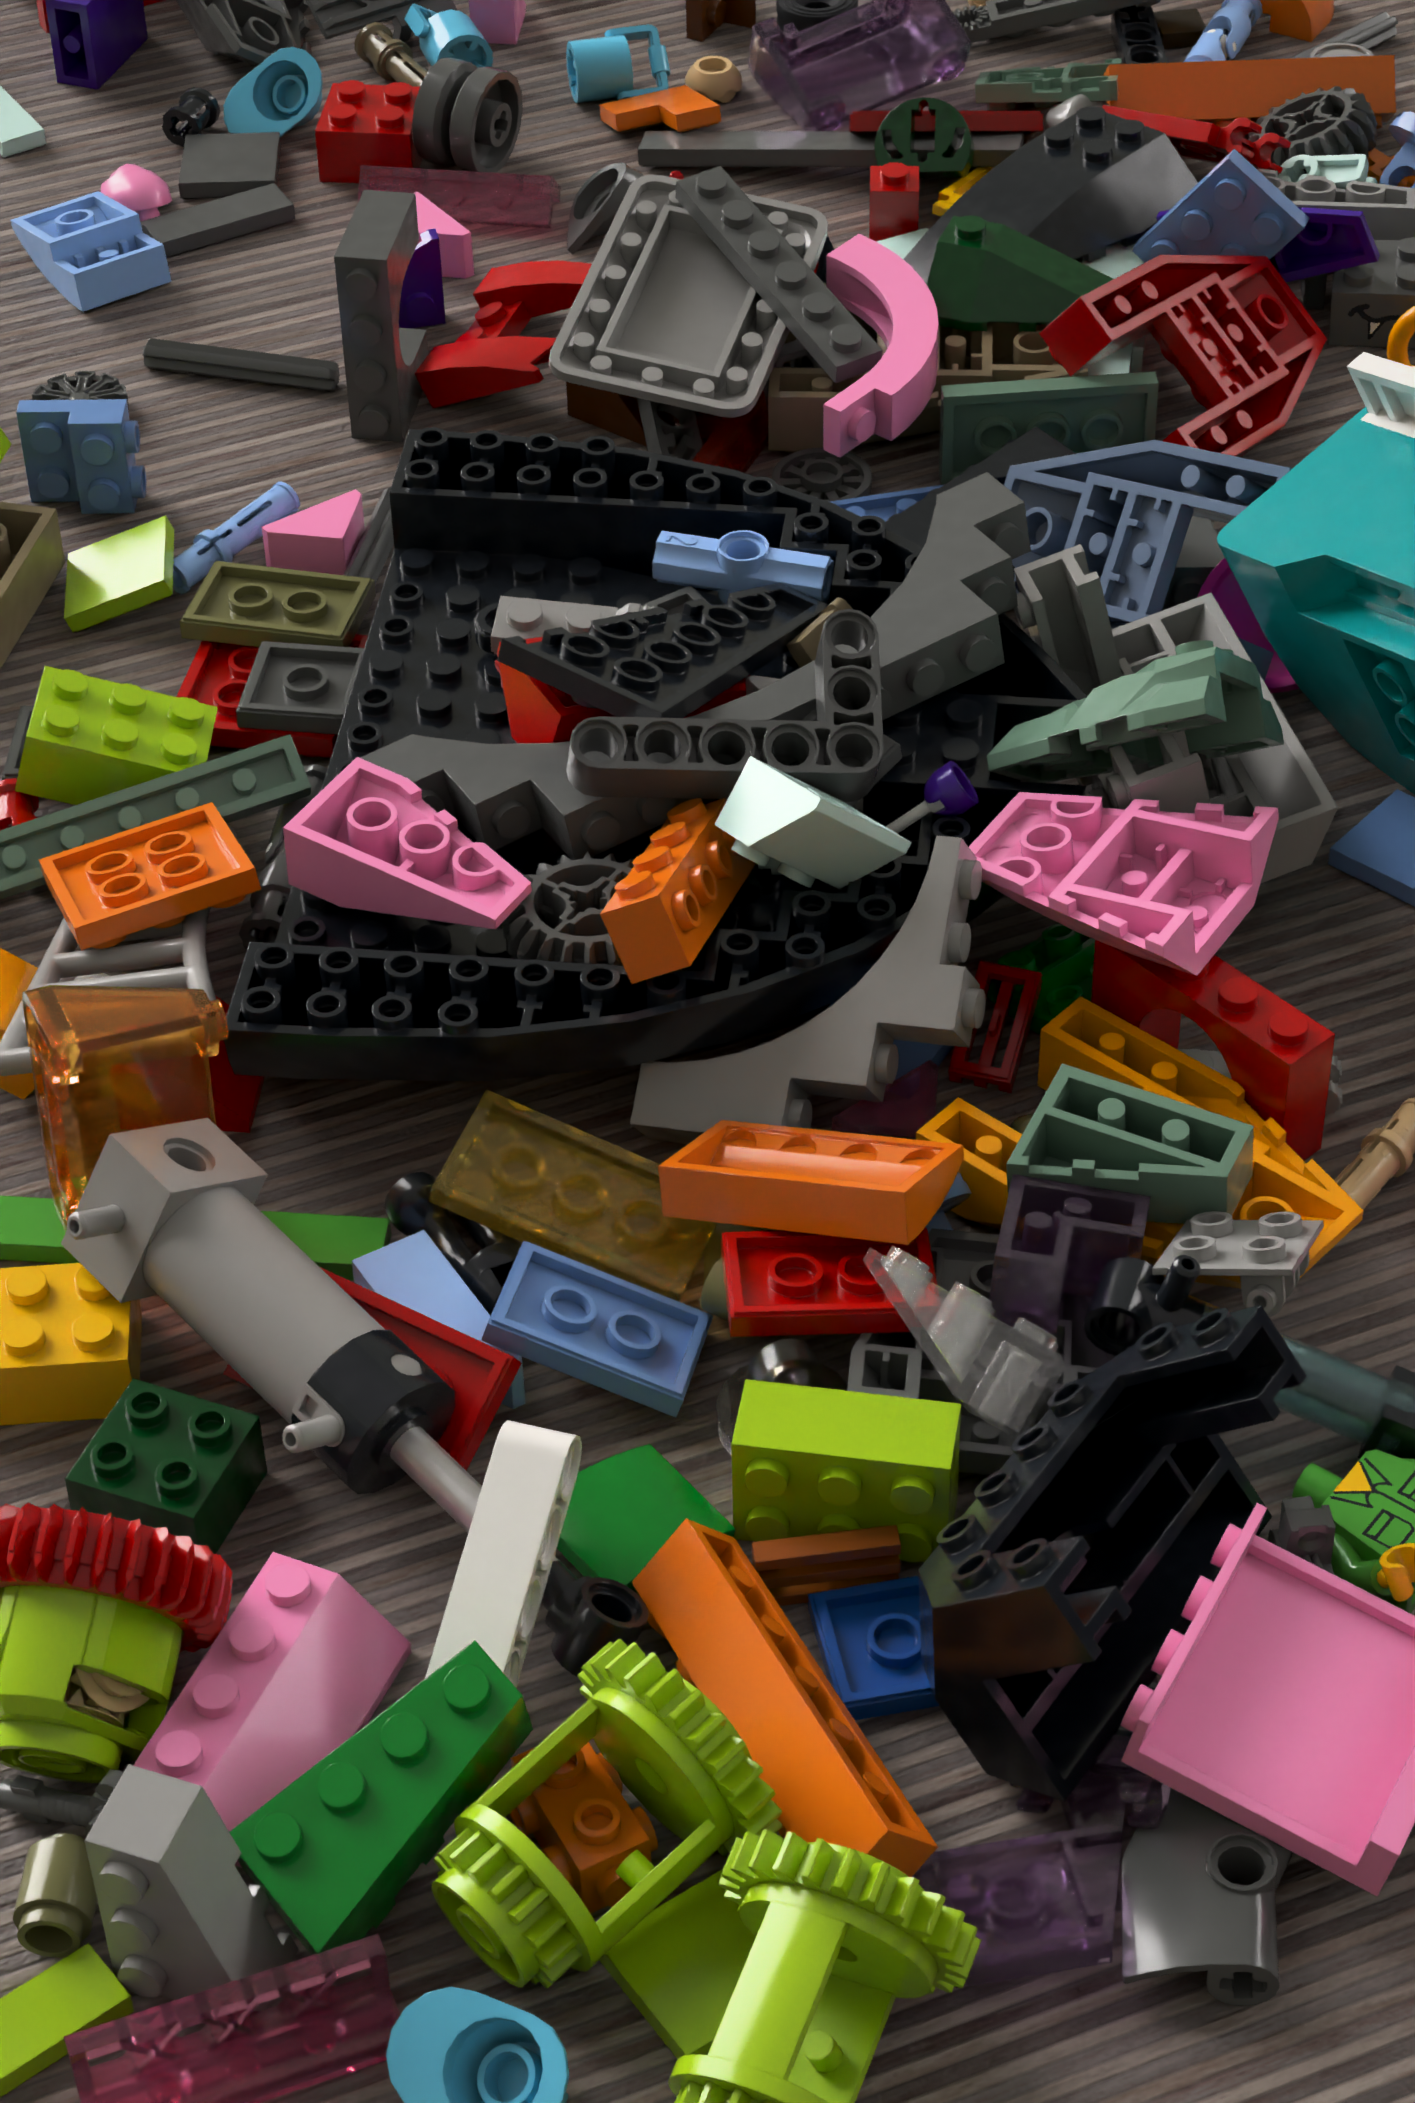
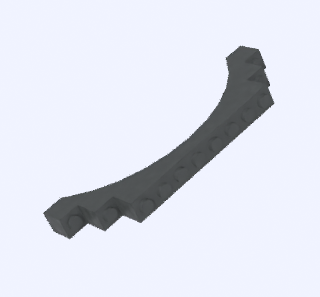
M988 472L937 495L927 541L903 583L870 617L876 624L879 634L882 720L1005 663L998 615L1018 606L1012 560L1030 552L1031 547L1024 501ZM835 645L838 650L844 653H858L855 648L849 645ZM815 660L761 690L686 718L817 721ZM837 701L838 705L845 709H861L853 701ZM411 734L360 757L410 779L422 790V799L437 812L445 809L460 821L477 842L485 843L494 851L543 828L571 860L583 859L587 851L592 858L664 824L668 819L667 813L669 810L685 801L691 800L688 798L594 797L584 795L576 790L568 780L566 768L570 741L558 743L484 744ZM597 751L584 754V757L594 762H605L610 759L606 754ZM657 752L648 755L649 759L656 763L665 764L674 761L672 757L664 753ZM716 754L711 756L713 760L720 764L731 765L737 763L736 759L730 755ZM788 755L775 757L783 765H789L798 761ZM702 799V801H703L704 804L715 800V799Z

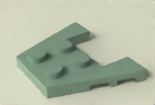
M1122 58L1105 59V63L1100 64L1068 63L1067 67L1055 68L1054 66L1040 69L1037 66L981 72L975 83L976 103H987V110L996 111L1016 108L1015 103L1034 102V107L1040 108L1052 107L1057 102H1064L1079 94L1086 95L1090 101L1118 100V75L1103 76L1108 65L1122 64Z

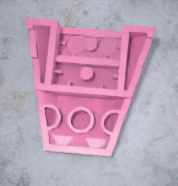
M1019 792L972 842L969 848L977 857V861L981 863L982 882L1014 901L1085 936L1134 956L1197 976L1254 907L1279 820V811L1276 807L1255 806L1253 817L1230 816L1224 814V804L1197 803L1195 813L1160 811L1159 800L1134 799L1126 809L1103 808L1102 797Z

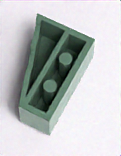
M1062 1063L1006 1163L1009 1213L1184 1224L1193 1216L1204 1212L1220 1211L1233 1215L1253 1176L1254 1126Z

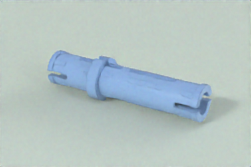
M277 482L271 489L239 510L214 530L206 529L196 535L194 544L174 558L173 590L181 594L188 592L192 586L207 576L215 561L232 562L233 556L262 537V526L296 513L299 510L300 501L294 489L285 482Z

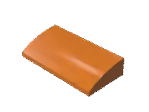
M721 1120L658 1165L662 1212L664 1217L909 1245L928 1225L947 1196L964 1158L963 1144Z

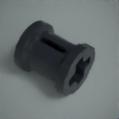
M193 87L186 90L180 97L179 106L170 108L163 115L162 129L166 137L172 143L184 147L185 135L202 134L203 129L211 127L220 115V108L216 98L203 88ZM203 106L206 107V110L202 114L198 113ZM179 121H185L178 129H176V124Z

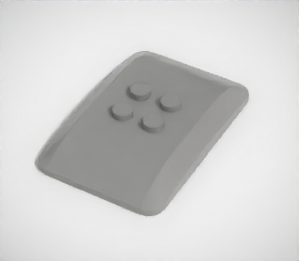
M663 175L642 176L634 180L629 186L550 350V370L558 379L569 383L720 417L734 418L743 416L756 405L790 330L675 198L676 181L681 179ZM746 194L814 271L827 238L828 221L825 215L819 210Z

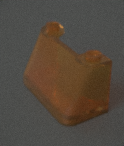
M49 985L22 992L48 1183L56 1212L65 1232L67 1231L68 1217L77 1209L109 1134L202 1118H209L216 1125L209 1057L218 1055L219 1041L228 1039V1025L220 1000L210 1001L203 989Z

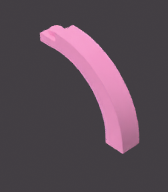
M861 234L854 236L826 255V286L847 310L863 319L877 332L888 349L880 361L867 374L823 404V450L840 458L866 441L873 434L893 441L904 432L922 413L930 400L936 384L938 370L939 322L937 307L931 291L921 276L900 256Z

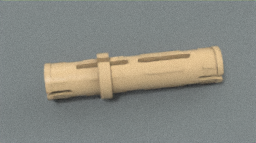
M1408 1098L1404 1101L1385 1126L1370 1131L1362 1141L1359 1154L1334 1179L1363 1210L1381 1191V1188L1389 1179L1401 1176L1412 1164L1413 1154L1415 1153V1098Z

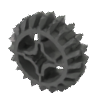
M1334 86L1327 91H1324L1323 88H1318L1313 93L1305 94L1302 92L1297 98L1292 100L1285 99V103L1281 106L1271 107L1269 115L1259 117L1256 120V123L1262 127L1261 133H1248V140L1251 142H1256L1264 134L1270 132L1276 133L1291 142L1289 149L1279 147L1273 151L1271 162L1279 166L1293 156L1302 154L1310 156L1365 154L1368 158V152L1377 146L1375 139L1378 136L1377 121L1370 103L1366 101L1364 94L1356 93L1354 88L1342 90L1340 86Z
M587 851L583 859L570 860L565 855H562L558 865L552 866L546 863H539L536 875H523L531 882L532 892L502 922L503 937L506 938V948L510 958L623 966L600 913L616 892L615 885L626 878L634 867L632 863L634 859L618 863L613 853H610L604 859H593Z

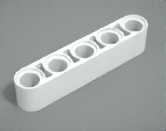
M509 1420L502 1425L492 1451L425 1679L475 1640L517 1688L580 1467L582 1442L578 1435Z

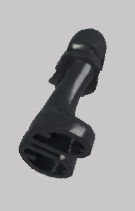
M476 1152L459 1159L450 1169L445 1182L444 1193L433 1175L426 1172L410 1173L399 1179L390 1189L385 1199L384 1208L391 1223L407 1237L422 1230L426 1231L491 1316L522 1244L508 1231L497 1211L506 1187L503 1169L491 1154ZM450 1215L467 1230L482 1250L476 1255L458 1233Z

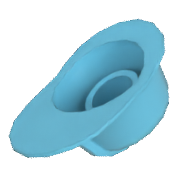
M296 47L282 48L268 56L260 65L241 78L229 91L224 103V122L229 133L280 132L281 137L293 127L302 126L312 120L319 111L322 102V73L317 61L305 50Z
M447 1987L426 1992L405 2007L391 2029L386 2053L389 2076L392 2085L404 2103L567 2102L569 2095L566 2093L569 2069L566 2049L554 2028L529 2012L477 1991Z

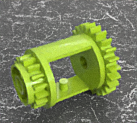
M618 1639L614 1643L610 1641L581 1667L582 1671L578 1674V1678L584 1685L579 1690L587 1701L455 1819L454 1828L457 1837L434 1858V1862L441 1870L437 1873L439 1877L432 1883L431 1887L442 1912L474 1953L496 1974L516 1987L521 1988L531 1981L535 1985L540 1982L545 1988H549L570 1967L578 1971H588L717 1850L725 1857L730 1853L737 1837L743 1839L745 1832L749 1831L761 1836L763 1829L778 1834L777 1832L783 1827L782 1823L777 1819L782 1814V1810L771 1800L776 1793L758 1777L764 1770L752 1760L746 1743L730 1721L708 1697L683 1679L679 1671L674 1668L668 1673L655 1653L651 1652L646 1657L637 1643L632 1642L627 1646L622 1639ZM592 1738L604 1758L616 1769L621 1781L636 1799L665 1827L684 1840L656 1867L639 1850L632 1852L616 1870V1874L631 1890L597 1922H595L579 1895L556 1866L524 1833L505 1818Z
M763 1829L761 1836L749 1831L745 1832L743 1839L738 1837L735 1839L720 1875L722 1877L719 1881V1886L726 1889L725 1899L740 1904L737 1910L740 1919L756 1938L708 2055H683L677 2059L668 2080L669 2088L677 2097L674 2103H855L895 1999L919 1998L928 1993L933 1994L935 1988L948 1993H952L954 1986L963 1988L981 1944V1939L975 1937L978 1930L977 1927L963 1922L966 1915L963 1911L943 1906L946 1897L942 1894L925 1892L919 1885L920 1880L909 1877L897 1868L871 1855L845 1846L827 1843L820 1838H817L816 1842L807 1843L793 1832H787L785 1839Z

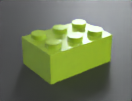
M44 666L25 738L15 791L78 805L207 762L218 707L200 703L192 698H178L145 690L133 684H120L86 676L75 670H61Z
M745 1379L731 1443L733 1526L736 1528L734 1538L757 1542L897 1525L901 1542L900 1560L906 1562H925L939 1545L936 1541L939 1532L955 1518L958 1499L961 1404Z

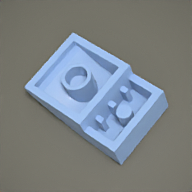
M99 191L10 220L13 231L42 274L72 305L82 312L172 282L164 245L143 233L138 213Z

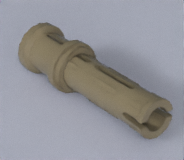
M373 22L364 26L357 34L354 42L355 52L363 61L373 63L378 75L385 80H395L420 87L428 71L413 59L412 51L405 42L393 39V34L387 26L380 22ZM374 35H378L382 40L379 41Z

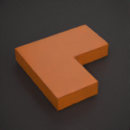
M686 85L599 104L601 121L618 132L663 122L680 133L721 122L720 105Z

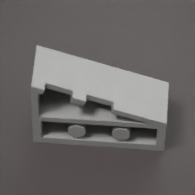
M128 1764L84 1840L114 1975L120 1983L137 1995L147 1998H155L161 1995L260 2026L299 1950L290 1933L279 1932L278 1935L275 1934L264 1915L270 1903L268 1896L261 1885L250 1884L248 1888L235 1867L241 1851L203 1787Z

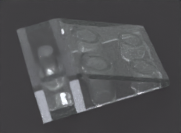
M895 1246L891 1247L887 1256L869 1248L863 1259L865 1265L957 1403L961 1404V1408L1015 1439L1031 1428L1065 1369L1062 1355L1055 1352L1059 1346L1055 1343L1057 1338L1021 1317L1018 1318L1013 1328L993 1317L996 1310L991 1307L993 1305L992 1301L955 1281L950 1292L931 1282L934 1275L928 1271L930 1267Z

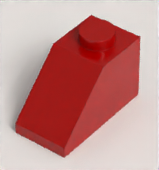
M898 162L887 163L883 166H870L869 238L877 242L918 230L919 166H907Z

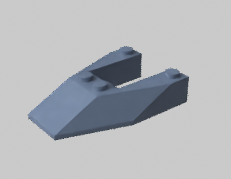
M1149 440L1012 465L1009 467L1004 486L1025 503L1031 547L1030 552L1013 559L1012 565L1017 568L1081 544L1085 551L1089 572L1096 571L1100 578L1111 629L1162 611L1192 516L1228 524L1292 468L1160 440ZM1014 574L1016 594H1017V593H1019V589H1018L1016 577H1015V574ZM1239 638L1252 662L1256 665L1262 679L1265 681L1274 653Z

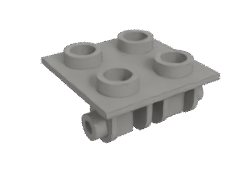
M1220 1211L1200 1213L1184 1223L1153 1266L1152 1273L1153 1275H1167L1177 1256H1191L1201 1267L1199 1275L1240 1276L1242 1300L1245 1307L1250 1308L1262 1305L1267 1315L1272 1317L1281 1311L1286 1299L1298 1284L1300 1276L1308 1268L1309 1250L1322 1231L1324 1222L1323 1220H1301V1216L1294 1212L1269 1213L1260 1217L1259 1220H1233L1231 1214Z

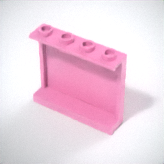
M1257 1503L1243 1529L1230 1523L1225 1530L1210 1561V1564L1220 1568L1216 1579L1212 1581L1201 1575L1193 1588L1181 1614L1182 1617L1191 1621L1185 1635L1173 1629L1167 1635L1151 1668L1153 1672L1162 1676L1155 1690L1141 1684L1135 1693L1120 1725L1133 1732L1121 1762L1378 1897L1415 1824V1616L1257 1536L1256 1533L1267 1510V1507Z

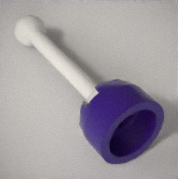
M949 761L934 771L926 781L924 786L925 800L886 827L898 834L931 811L943 817L963 814L979 803L978 795L963 770L955 762Z

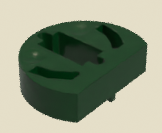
M921 97L899 104L884 118L875 138V158L878 166L891 162L903 163L907 166H919V179L966 177L973 162L974 142L965 119L952 105L936 98ZM928 106L931 115L935 116V152L927 153V160L921 162L918 153H914L915 116H922L923 108ZM959 134H964L962 144L954 156L949 158L956 148ZM885 136H892V141L902 156L901 159L891 158L887 152Z

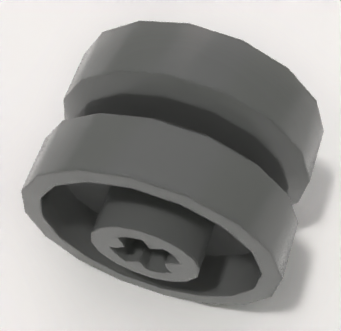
M452 57L438 60L430 67L423 79L414 104L412 131L413 143L418 155L429 163L445 167L458 166L465 172L484 177L495 175L509 159L520 131L523 108L522 91L517 78L509 71L489 66L478 68L472 62Z

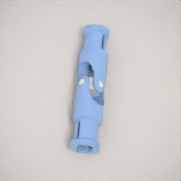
M1224 0L1221 8L1213 15L1184 62L1231 61V59H1234L1249 37L1251 27L1256 24L1262 14L1261 1Z

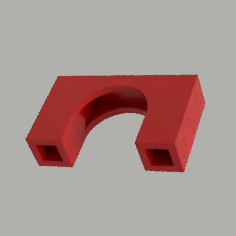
M1095 940L1092 1003L1178 1049L1181 1014L1185 1015L1200 1026L1215 1043L1227 1064L1231 1079L1245 1090L1244 1100L1264 1121L1272 1117L1286 1131L1285 1142L1303 1160H1306L1321 1149L1335 1033L1216 955L1210 959L1196 976L1134 956Z

